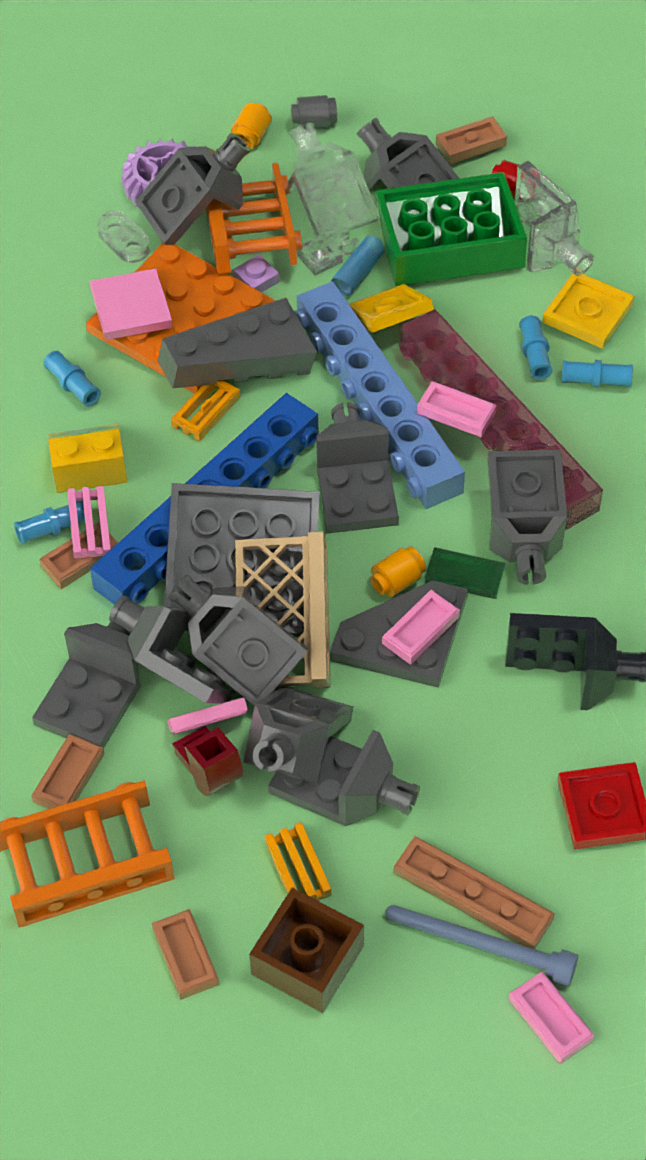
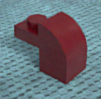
M205 725L172 743L175 755L194 777L196 787L205 796H209L243 777V767L239 752L219 727L210 731Z

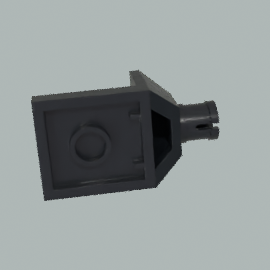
M510 613L505 667H516L520 670H531L534 668L553 669L557 672L581 671V710L591 709L610 695L614 690L615 681L646 682V652L636 653L617 650V639L595 617Z

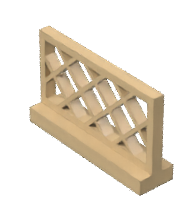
M308 532V536L235 540L236 587L245 586L249 589L257 581L269 592L258 605L261 610H264L276 598L289 610L277 622L283 627L293 615L304 624V632L297 640L301 643L304 642V645L308 648V652L302 657L305 661V675H287L277 687L314 685L315 688L331 687L327 540L324 532ZM302 547L303 559L292 570L278 558L287 548ZM272 548H277L273 553L269 550ZM261 549L269 558L254 572L245 564V550ZM275 562L288 575L272 589L260 576ZM302 569H303V580H302L299 576H297V574H298ZM245 571L250 575V577L246 581ZM294 579L303 587V596L292 607L279 593ZM303 605L304 617L298 612Z

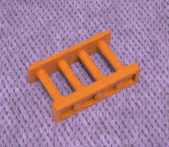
M278 163L272 164L273 180L242 183L243 197L274 193L275 198L243 202V206L239 210L216 199H213L206 207L218 274L231 273L230 259H235L236 255L287 249L290 264L297 265L296 251L302 250L300 230L294 231L286 198V195H289L287 175L281 176ZM278 211L280 216L231 223L230 219H228V217ZM283 230L284 236L234 241V238H232L235 235Z
M145 780L136 783L126 782L107 792L21 818H7L0 823V851L10 850L21 888L18 894L10 896L19 928L175 879L168 848L153 849L140 808L150 806ZM125 813L138 855L134 858L117 862L114 860L102 820ZM87 825L99 867L96 870L77 874L63 832ZM48 837L60 879L57 882L40 887L36 884L25 844Z

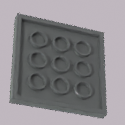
M172 483L164 606L181 608L177 603L172 602L168 596L176 586L180 585V581L187 574L209 593L213 588L236 587L235 540L308 536V532H318L319 492ZM272 548L269 550L273 553L277 548ZM287 548L278 558L292 570L303 559V548ZM261 549L245 550V564L254 572L269 558ZM274 562L260 578L274 589L288 574ZM303 569L297 574L302 580ZM245 571L246 581L250 577V575ZM293 579L279 595L293 607L303 596V587ZM257 581L248 589L250 591L249 599L257 606L269 594ZM274 598L263 611L278 622L289 610ZM304 605L298 610L303 617ZM294 615L283 626L294 637H300L304 632V624Z

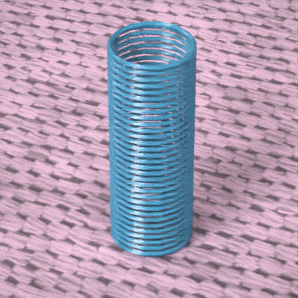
M366 236L331 279V282L333 281L341 290L340 292L343 296L352 294L384 254L385 247L381 240L374 236Z

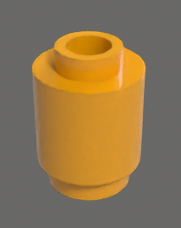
M247 103L233 124L231 133L243 139L252 150L253 147L259 145L271 124L272 117L267 108L262 104Z
M414 547L399 548L372 566L371 584L379 594L394 597L421 579L422 573L426 571V563L422 555Z

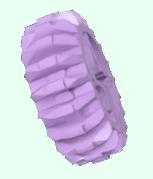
M159 138L158 143L152 144L147 141L145 148L136 146L135 153L128 154L127 161L123 163V176L121 178L128 200H132L135 207H138L135 203L136 199L179 148L188 147L185 141L176 144L173 138L169 142H162Z

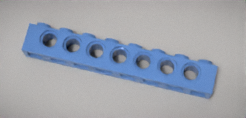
M332 281L297 295V310L294 311L309 334L310 341L317 353L321 352L325 358V364L329 373L332 376L336 375L341 382V388L345 397L348 400L352 399L359 407L361 421L368 420L388 428V454L390 455L391 464L397 473L401 472L405 477L412 497L415 499L419 498L425 509H428L463 494L465 471L429 419L417 414L418 403Z

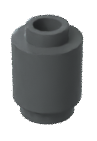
M327 95L297 97V104H291L292 123H298L299 129L329 127L330 124L337 123L335 98H328Z

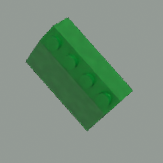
M504 172L376 190V200L384 242L395 287L402 284L411 285L525 267L527 236Z

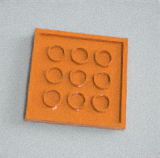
M162 243L135 272L156 269L172 318V328L105 340L98 313L96 312L86 322V331L166 377L158 362L163 338L274 302L275 300L227 273L218 274L217 267L176 244L166 245ZM201 386L183 388L195 393Z

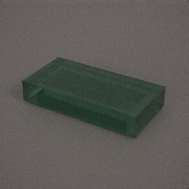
M434 547L425 575V583L434 580L467 588L470 594L497 599L506 563Z

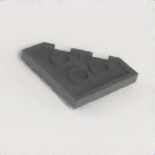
M432 580L340 622L330 650V661L439 688L468 597V589ZM430 590H433L460 610V617L410 665L382 644V636Z

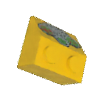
M118 424L49 434L51 464L57 493L67 492L69 488L82 490V487L95 488L96 486L127 483Z

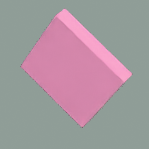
M156 269L90 281L91 293L105 340L172 328V318Z

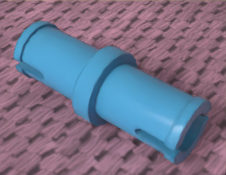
M534 315L526 316L519 323L524 340L522 351L524 356L528 358L532 377L537 380L545 379L552 374V366L548 357L549 342L543 336L539 317Z
M57 350L50 352L46 356L44 367L59 379V385L65 391L72 392L87 407L98 402L101 397V390L85 377V372L80 366L71 364Z
M564 360L562 382L593 383V387H600V384L626 385L631 387L633 365L602 364V360H595V363L568 362Z
M77 501L76 507L79 524L85 522L83 501ZM69 505L57 509L49 507L44 509L42 514L14 522V529L19 542L25 544L28 541L48 534L56 536L61 534L62 529L71 527Z

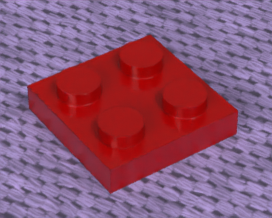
M636 762L558 773L557 781L574 850L646 840V799Z

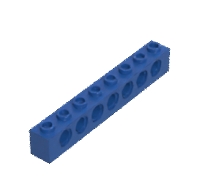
M286 392L185 484L266 488L278 472L282 469H287L302 450L311 447L316 442V436L319 434L318 413ZM171 496L90 568L93 589L114 605L122 596H127L133 602L139 604L158 582L166 580Z

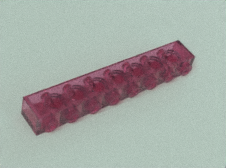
M436 309L401 326L400 351L407 360H411L419 368L422 377L427 382L434 381L497 405L493 419L482 438L480 437L487 449H492L493 451L561 450L567 509L565 531L600 511L603 489Z

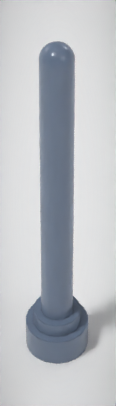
M396 905L389 906L385 911L386 918L392 922L546 970V975L553 977V982L570 986L579 954L563 949L560 953L553 951L552 954H548Z

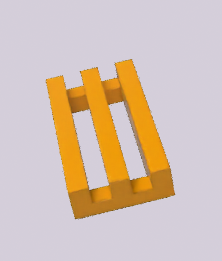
M217 380L216 384L202 385L171 418L172 427L175 429L181 427L184 434L189 436L192 433L194 439L200 442L241 397L240 389L224 380ZM216 387H219L215 394L211 398H208L201 405V409L191 418L190 421H188V417L200 406V404L212 393V391Z
M302 822L295 824L294 829L289 831L286 827L279 830L278 835L273 836L270 833L264 836L266 846L287 894L291 888L296 889L278 848L281 844H284L306 895L315 900L332 895L330 884ZM298 839L320 889L314 890L292 840Z

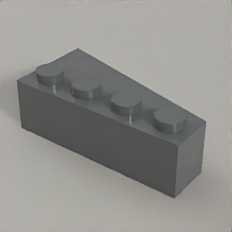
M283 298L163 338L158 362L173 389L216 384L217 380L234 379L235 382L248 381L249 377L267 375L268 378L282 377L283 373L297 372L298 375L310 374L317 351L287 298Z

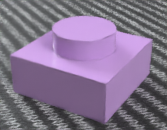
M260 254L233 269V277L261 293L280 282L279 272Z

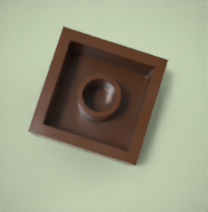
M291 888L249 954L251 975L324 1013L364 947V925Z

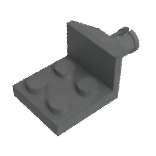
M374 118L371 123L368 122L357 132L358 137L364 141L372 153L365 161L363 189L366 193L382 181L390 189L459 179L427 135L399 132L391 137L377 118Z
M230 133L225 142L216 151L206 146L179 148L136 199L135 203L164 244H176L213 199L238 210L243 206L242 177L236 170V167L251 149L239 136Z
M347 402L349 416H345L343 403H340L331 411L334 424L329 425L316 436L317 474L327 534L399 525V515L388 462V428L368 420L360 421L359 407L351 402Z
M561 450L488 451L487 462L492 518L489 548L505 560L517 562L516 576L518 582L528 585V573L531 570L533 585L539 584L546 579L544 561H548L562 549L565 534L567 509Z
M187 574L180 581V585L172 590L168 598L172 602L177 603L190 616L188 627L193 656L255 706L256 702L274 691L308 652V648L249 599L250 591L245 586L213 588L209 593Z
M127 596L119 598L111 610L109 621L118 624L130 632L128 642L136 662L205 703H226L230 701L235 690L226 685L224 680L209 668L205 671L194 666L196 659L185 652L177 649L173 652L188 626L190 616L184 609L167 606L142 607Z
M112 622L108 626L93 623L67 628L64 635L69 659L32 718L35 726L64 738L72 734L101 746L103 749L105 748L141 687L137 662L134 660L128 642L130 632Z
M284 686L280 687L255 703L243 763L257 766L261 770L267 769V772H277L314 784L319 783L328 738L351 721L354 706Z
M372 730L363 749L330 736L327 741L319 783L314 784L275 772L268 785L269 794L344 826L376 814L380 805H387L401 811L405 815H409L412 811L410 805H415L420 792L419 785L408 783L393 775L392 759L380 732Z

